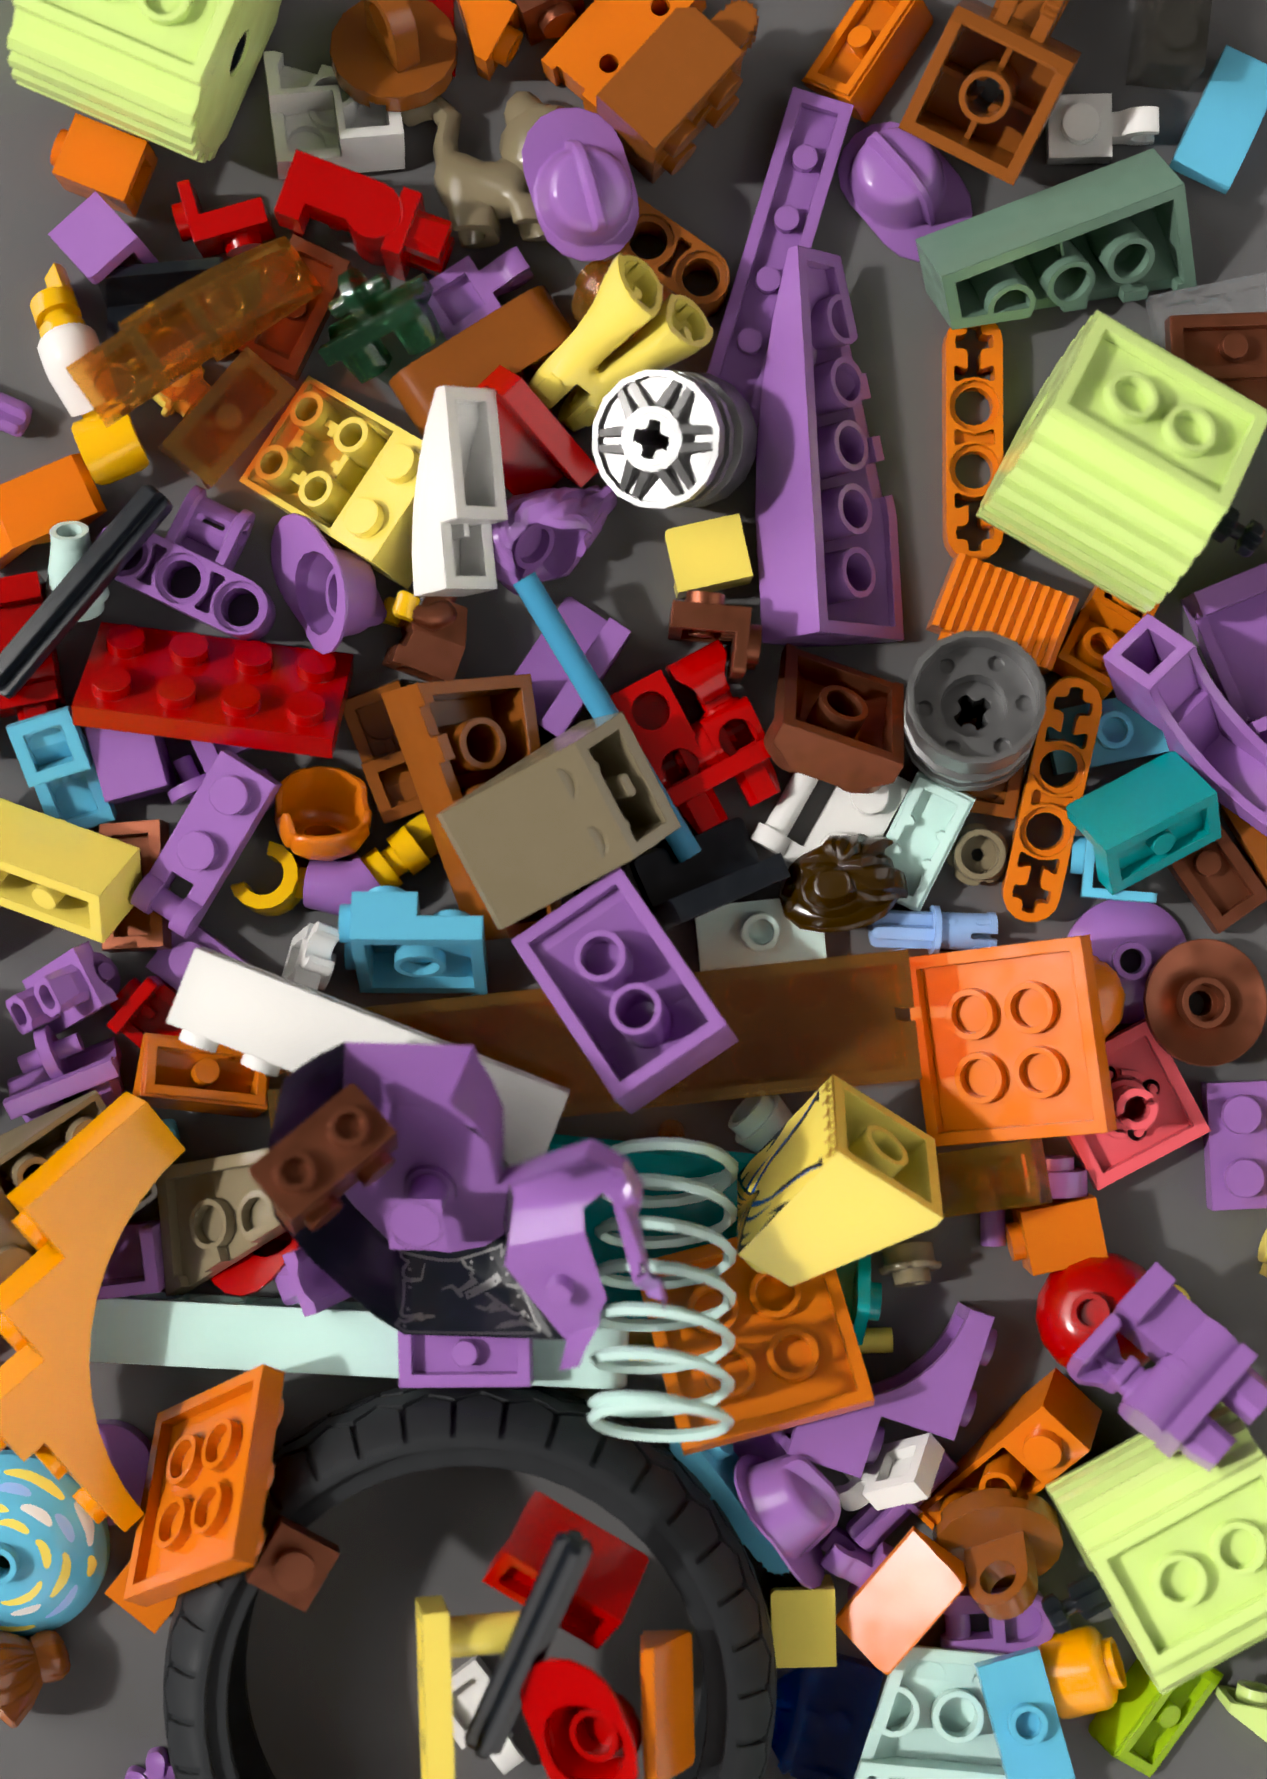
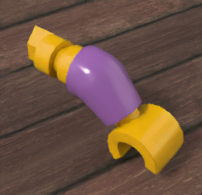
M422 811L386 838L390 844L387 848L379 852L374 847L361 858L355 853L346 860H334L331 862L310 860L306 868L302 867L299 860L284 846L269 841L267 855L283 867V880L280 886L275 891L263 895L254 893L245 881L230 886L237 899L253 912L264 916H280L292 910L301 899H303V905L306 908L339 916L340 904H351L352 892H369L370 889L377 886L399 887L403 884L399 878L408 870L413 876L431 863L429 859L438 853V849L425 813Z

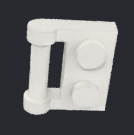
M793 773L765 824L758 823L750 839L775 854L781 853L785 860L793 863L803 854L821 846L829 836L865 834L870 838L882 837L912 783L897 776L894 783L882 785L879 790L869 794L849 793L836 786L802 846L787 836L815 788L818 779L801 773Z

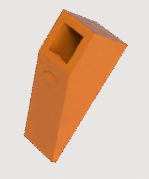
M1057 1368L1053 1369L1017 1399L957 1463L960 1468L953 1472L929 1496V1499H926L919 1506L922 1513L918 1517L933 1530L934 1524L937 1526L941 1521V1512L949 1503L970 1492L994 1487L1011 1489L1012 1497H1021L1028 1500L1027 1492L1036 1495L1046 1487V1484L1055 1480L1091 1450L1102 1410Z

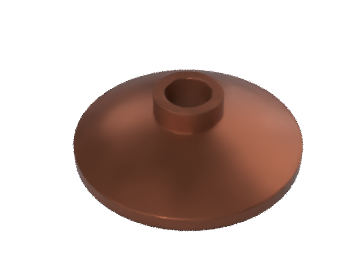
M1196 939L1172 947L1157 960L1145 983L1143 1008L1151 1034L1168 1054L1179 1061L1194 1066H1218L1236 1060L1245 1054L1256 1042L1266 1019L1267 995L1259 971L1243 952L1223 941ZM1194 992L1200 994L1204 1000V1010L1200 1015H1195L1189 1008V998Z

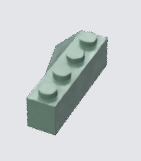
M1154 148L915 239L926 292L952 330L1031 318L1033 311L1036 309L1059 306L1063 312L1087 309L1088 301L1119 297L1123 303L1147 299L1148 292L1172 288L1176 294L1198 291L1185 184Z

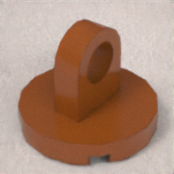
M361 0L342 14L332 31L330 45L331 65L339 86L355 102L370 107V102L376 105H386V111L404 112L425 106L446 91L453 79L452 72L457 64V36L450 19L436 5L427 0Z
M994 1487L970 1492L949 1503L941 1512L939 1524L937 1526L934 1524L933 1541L964 1562L966 1583L968 1584L971 1597L989 1618L1007 1620L1024 1613L1032 1605L1038 1593V1577L1045 1574L1059 1560L1063 1547V1537L1058 1515L1051 1505L1043 1498L1027 1492V1500L1021 1497H1012L1011 1489ZM1010 1586L1002 1593L991 1594L993 1587Z

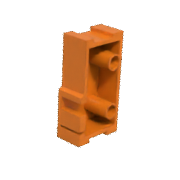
M593 0V3L541 59L545 77L555 86L562 82L583 100L585 110L597 113L596 95L676 8L696 7L702 13L707 8L706 0Z

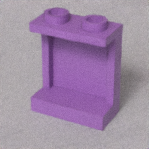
M1266 562L1196 591L1180 600L1215 685L1242 720L1265 743H1267Z

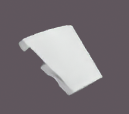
M263 52L279 180L286 178L296 149L357 173L405 169V143L401 112L386 111V105H376L370 102V107L355 102L339 86L334 71L330 66L322 64L318 74L284 65L283 53Z

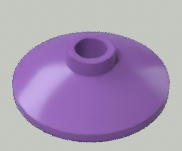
M1117 900L1100 902L1078 918L1067 937L1090 934L1093 955L1106 962L1117 972L1126 994L1123 1016L1120 1023H1136L1145 1018L1143 995L1145 983L1152 967L1165 952L1187 940L1176 920L1156 904ZM1132 948L1140 954L1141 965L1137 971L1127 973L1120 965V958L1124 951Z

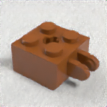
M731 0L729 5L725 4V10H720L711 21L696 7L676 8L596 95L597 114L615 129L624 147L627 161L652 184L665 170L671 176L676 174L695 152L697 146L692 142L707 124L711 125L714 129L718 128L738 105L740 99L735 94L743 82V79L740 77L742 60L747 54V48L751 49L752 43H755V35L758 29V9H754L753 3L749 4L747 0Z
M961 0L954 9L898 128L1014 186L1023 172L1082 52L1049 36L1066 0H1045L1039 11L1040 17L1034 28L1013 18L1018 5L1024 0H1002L998 10L979 0ZM988 77L996 80L1001 85L999 89L1003 90L1004 95L999 94L993 102L986 101L980 95L985 87H977V80L986 81Z

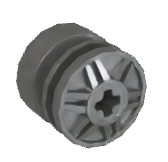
M671 370L640 371L621 379L603 398L593 421L592 452L600 476L617 496L638 507L663 509L704 507L725 499L746 480L756 457L757 427L749 404L732 384L710 373ZM659 431L664 436L669 437L667 449L666 445L657 442Z
M961 631L936 641L918 658L907 684L906 700L903 709L904 744L912 763L931 781L955 791H983L1009 780L1025 764L1046 711V685L1036 661L1016 641L991 631ZM964 712L969 719L980 715L983 718L980 729L977 730L971 723L960 727L958 725L960 713Z

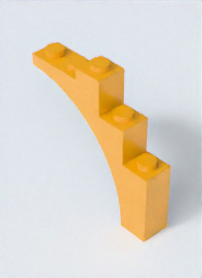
M127 1091L6 1196L20 1212L12 1220V1223L38 1251L0 1284V1334L17 1351L0 1367V1452L8 1446L23 1462L34 1454L58 1481L68 1472L81 1487L72 1497L98 1525L108 1516L124 1533L144 1513L121 1482L110 1462L99 1432L92 1401L89 1367L91 1329L97 1296L106 1267L123 1229L140 1201L157 1179L186 1150L148 1102Z

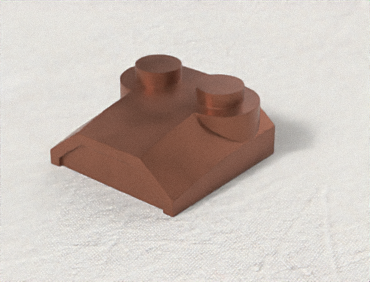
M787 643L781 654L774 719L764 736V746L774 763L785 771L807 775L836 785L849 793L869 794L876 792L882 785L894 783L904 766V684L896 681L894 683L797 649L796 646Z

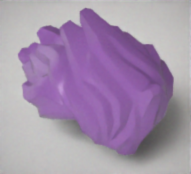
M608 484L602 488L594 485L586 489L564 486L559 489H539L531 493L512 496L506 501L508 520L491 524L496 578L509 591L518 595L513 584L533 572H536L542 583L570 575L579 563L580 558L601 532L607 515L617 505V496Z

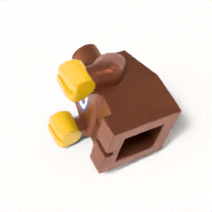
M404 590L399 591L396 598L387 597L383 603L387 611L383 623L401 628L402 637L398 644L387 648L382 665L426 682L454 680L466 647L468 608L456 604L457 597H418Z

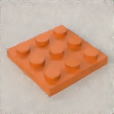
M1090 934L902 958L926 1132L935 1139L936 1147L1108 1133L1117 1129Z
M737 1237L726 1239L737 1251L736 1262L719 1277L736 1293L735 1305L717 1320L736 1338L734 1348L714 1363L720 1365L735 1380L734 1391L714 1406L726 1411L734 1419V1424L729 1431L716 1438L680 1442L683 1456L874 1406L875 1398L836 1268L790 1287L770 1274H761L752 1269L742 1257L738 1256ZM711 1243L653 1259L707 1269L723 1261L724 1251L719 1246ZM653 1273L660 1277L675 1276L668 1274ZM705 1283L665 1289L666 1305L678 1306L697 1312L717 1307L722 1303L723 1294L720 1290ZM639 1290L643 1303L663 1304L661 1300L648 1297L645 1290ZM646 1316L647 1319H660V1318H661V1317ZM703 1326L651 1332L655 1348L676 1350L696 1356L717 1349L722 1344V1336ZM691 1369L674 1373H662L668 1395L695 1399L714 1393L721 1388V1380L701 1370ZM686 1413L673 1415L676 1429L699 1428L720 1423L718 1420Z
M262 1364L157 1413L140 1506L144 1515L137 1522L123 1600L147 1607L255 1566L256 1558L262 1549L265 1536L262 1519L266 1493L272 1484L275 1472L272 1455L276 1429L284 1413V1401L281 1397L285 1377L284 1371Z

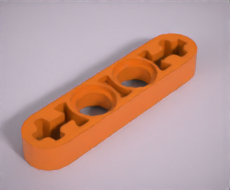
M996 323L956 330L949 328L942 345L943 541L945 549L953 559L959 553H964L984 562L996 553L1002 544L1004 532L977 517L978 528L983 531L989 530L990 538L983 540L979 544L977 551H970L968 541L957 539L956 531L962 530L968 523L969 505L955 508V498L967 502L982 500L1003 460V339L1001 330ZM969 329L976 330L978 341L988 342L989 348L982 349L976 362L977 375L989 372L990 380L979 377H970L959 381L954 379V372L964 375L968 370L967 350L956 348L955 342L962 341ZM974 391L985 396L990 407L988 419L978 425H969L961 421L955 410V402L959 395L964 392ZM964 455H979L988 463L990 478L983 487L976 489L967 488L957 479L955 472L956 462Z
M1078 676L1062 677L1055 680L1047 688L1046 711L1030 753L1007 858V867L1002 881V898L1007 910L1015 918L1024 922H1038L1048 918L1059 904L1076 831V826L1068 819L1066 806L1084 795L1101 719L1102 699L1098 690L1089 681ZM1071 687L1080 688V698L1090 703L1088 713L1077 714L1072 726L1071 733L1073 735L1085 734L1081 747L1065 739L1045 740L1048 727L1061 732L1064 713L1058 708H1054V702L1056 697H1067ZM1054 750L1067 751L1072 754L1076 761L1074 778L1062 786H1053L1046 783L1040 774L1042 759ZM1039 813L1054 814L1061 820L1063 825V833L1060 840L1048 848H1039L1032 845L1026 836V827L1029 820ZM1020 852H1024L1038 860L1057 859L1056 868L1053 871L1042 865L1039 884L1042 889L1049 892L1046 900L1036 899L1032 908L1022 907L1021 896L1013 893L1015 884L1026 885L1031 870L1029 862L1018 863Z

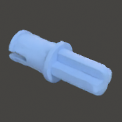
M931 905L929 911L890 910L886 916L868 925L870 945L880 948L927 949L929 954H937L940 950H966L997 946L998 941L996 938H991V934H998V919L995 912H941L940 906Z

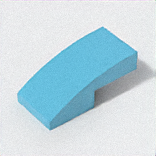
M1228 45L1225 46L1169 166L1172 170L1226 195L1267 111L1266 63Z
M70 706L6 726L28 787L34 786L44 814L63 819L85 829L116 819L117 811L114 804L106 803L104 800L87 739L81 727L73 725L72 709Z

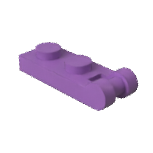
M221 750L150 872L135 889L130 904L146 914L155 911L169 920V929L185 939L188 938L200 924L282 783L230 750ZM177 875L193 884L185 899L168 890Z

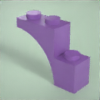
M1147 613L1102 657L1117 699L1163 731L1169 751L1177 752L1217 792L1218 802L1267 837V744L1256 735L1224 698L1205 669L1196 646Z
M957 1302L946 1328L922 1357L896 1375L870 1384L875 1398L874 1406L784 1429L779 1444L789 1455H801L810 1462L861 1478L865 1464L873 1465L883 1444L885 1430L884 1427L878 1426L881 1416L954 1441L959 1426L966 1427L975 1410L977 1391L971 1388L979 1365L986 1366L993 1355L997 1341V1330L992 1328L995 1317L982 1309Z

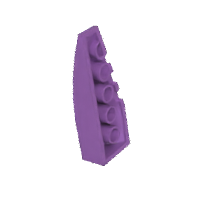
M799 245L788 248L772 319L761 393L756 450L755 520L762 643L786 645L788 643L799 647L904 641L897 514L893 495L882 496L875 462L885 460L879 435L869 436L862 404L863 400L871 398L866 373H861L851 354L850 344L858 339L841 256Z

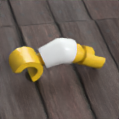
M53 263L44 278L48 288L38 292L30 303V309L41 338L37 347L49 382L70 416L76 417L81 415L83 418L74 422L71 429L90 475L98 485L111 484L142 471L149 465V460L125 405L119 403L112 406L111 404L112 401L118 398V394L97 334L90 326L85 324L82 318L81 310L66 269L60 264Z

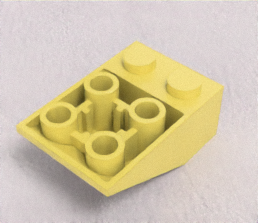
M308 375L239 481L286 513H297L308 517L326 539L342 549L357 554L369 562L374 570L408 590L412 584L413 505L417 468L423 440Z

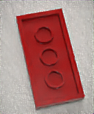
M101 622L72 703L73 725L332 759L353 676L354 654L339 652L321 654L315 649L269 644L255 640L246 641L200 635L193 632H177L138 627L131 624Z

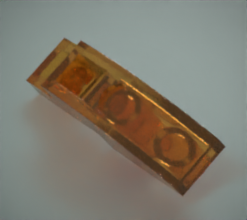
M282 236L238 254L150 302L117 323L120 332L65 369L104 426L108 428L212 357L216 363L322 293L323 288L286 236Z

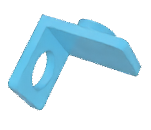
M1074 836L1070 874L1082 875L1081 898L1157 903V893L1121 890L1111 895L1107 889L1092 888L1095 862L1093 845L1085 836Z

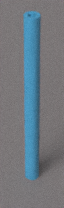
M536 572L513 584L592 718L618 713L617 707ZM651 766L681 825L680 828L665 837L679 863L693 857L702 849Z

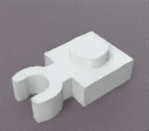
M319 921L315 924L309 923L292 939L282 977L315 990H324L331 978L336 962V954L332 952L339 941V928Z
M931 1433L882 1444L877 1460L873 1465L865 1464L861 1478L844 1473L850 1481L844 1485L835 1486L839 1493L842 1508L846 1511H855L870 1502L878 1511L929 1499L945 1449Z

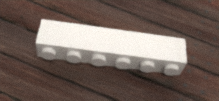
M207 947L194 949L166 1023L182 1029L179 1040L212 1053H216L219 1044L244 1053L240 1062L242 1065L274 1077H278L281 1068L294 1072L307 1061L343 1042L456 1045ZM477 1053L479 1060L492 1079L503 1104L504 1159L509 1166L546 1154L570 1089Z

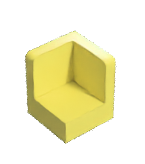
M739 513L666 530L665 541L674 576V591L677 600L686 598L687 591L714 592L750 584L753 572Z
M824 1575L821 1586L811 1590L807 1587L772 1588L770 1591V1623L775 1649L776 1668L837 1667L835 1587L831 1575Z

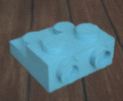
M377 886L370 889L369 892H352L351 904H340L339 941L340 943H345L346 970H356L360 993H488V961L483 916H470L464 911L454 909L441 910L433 916H421L418 892H406L395 886Z

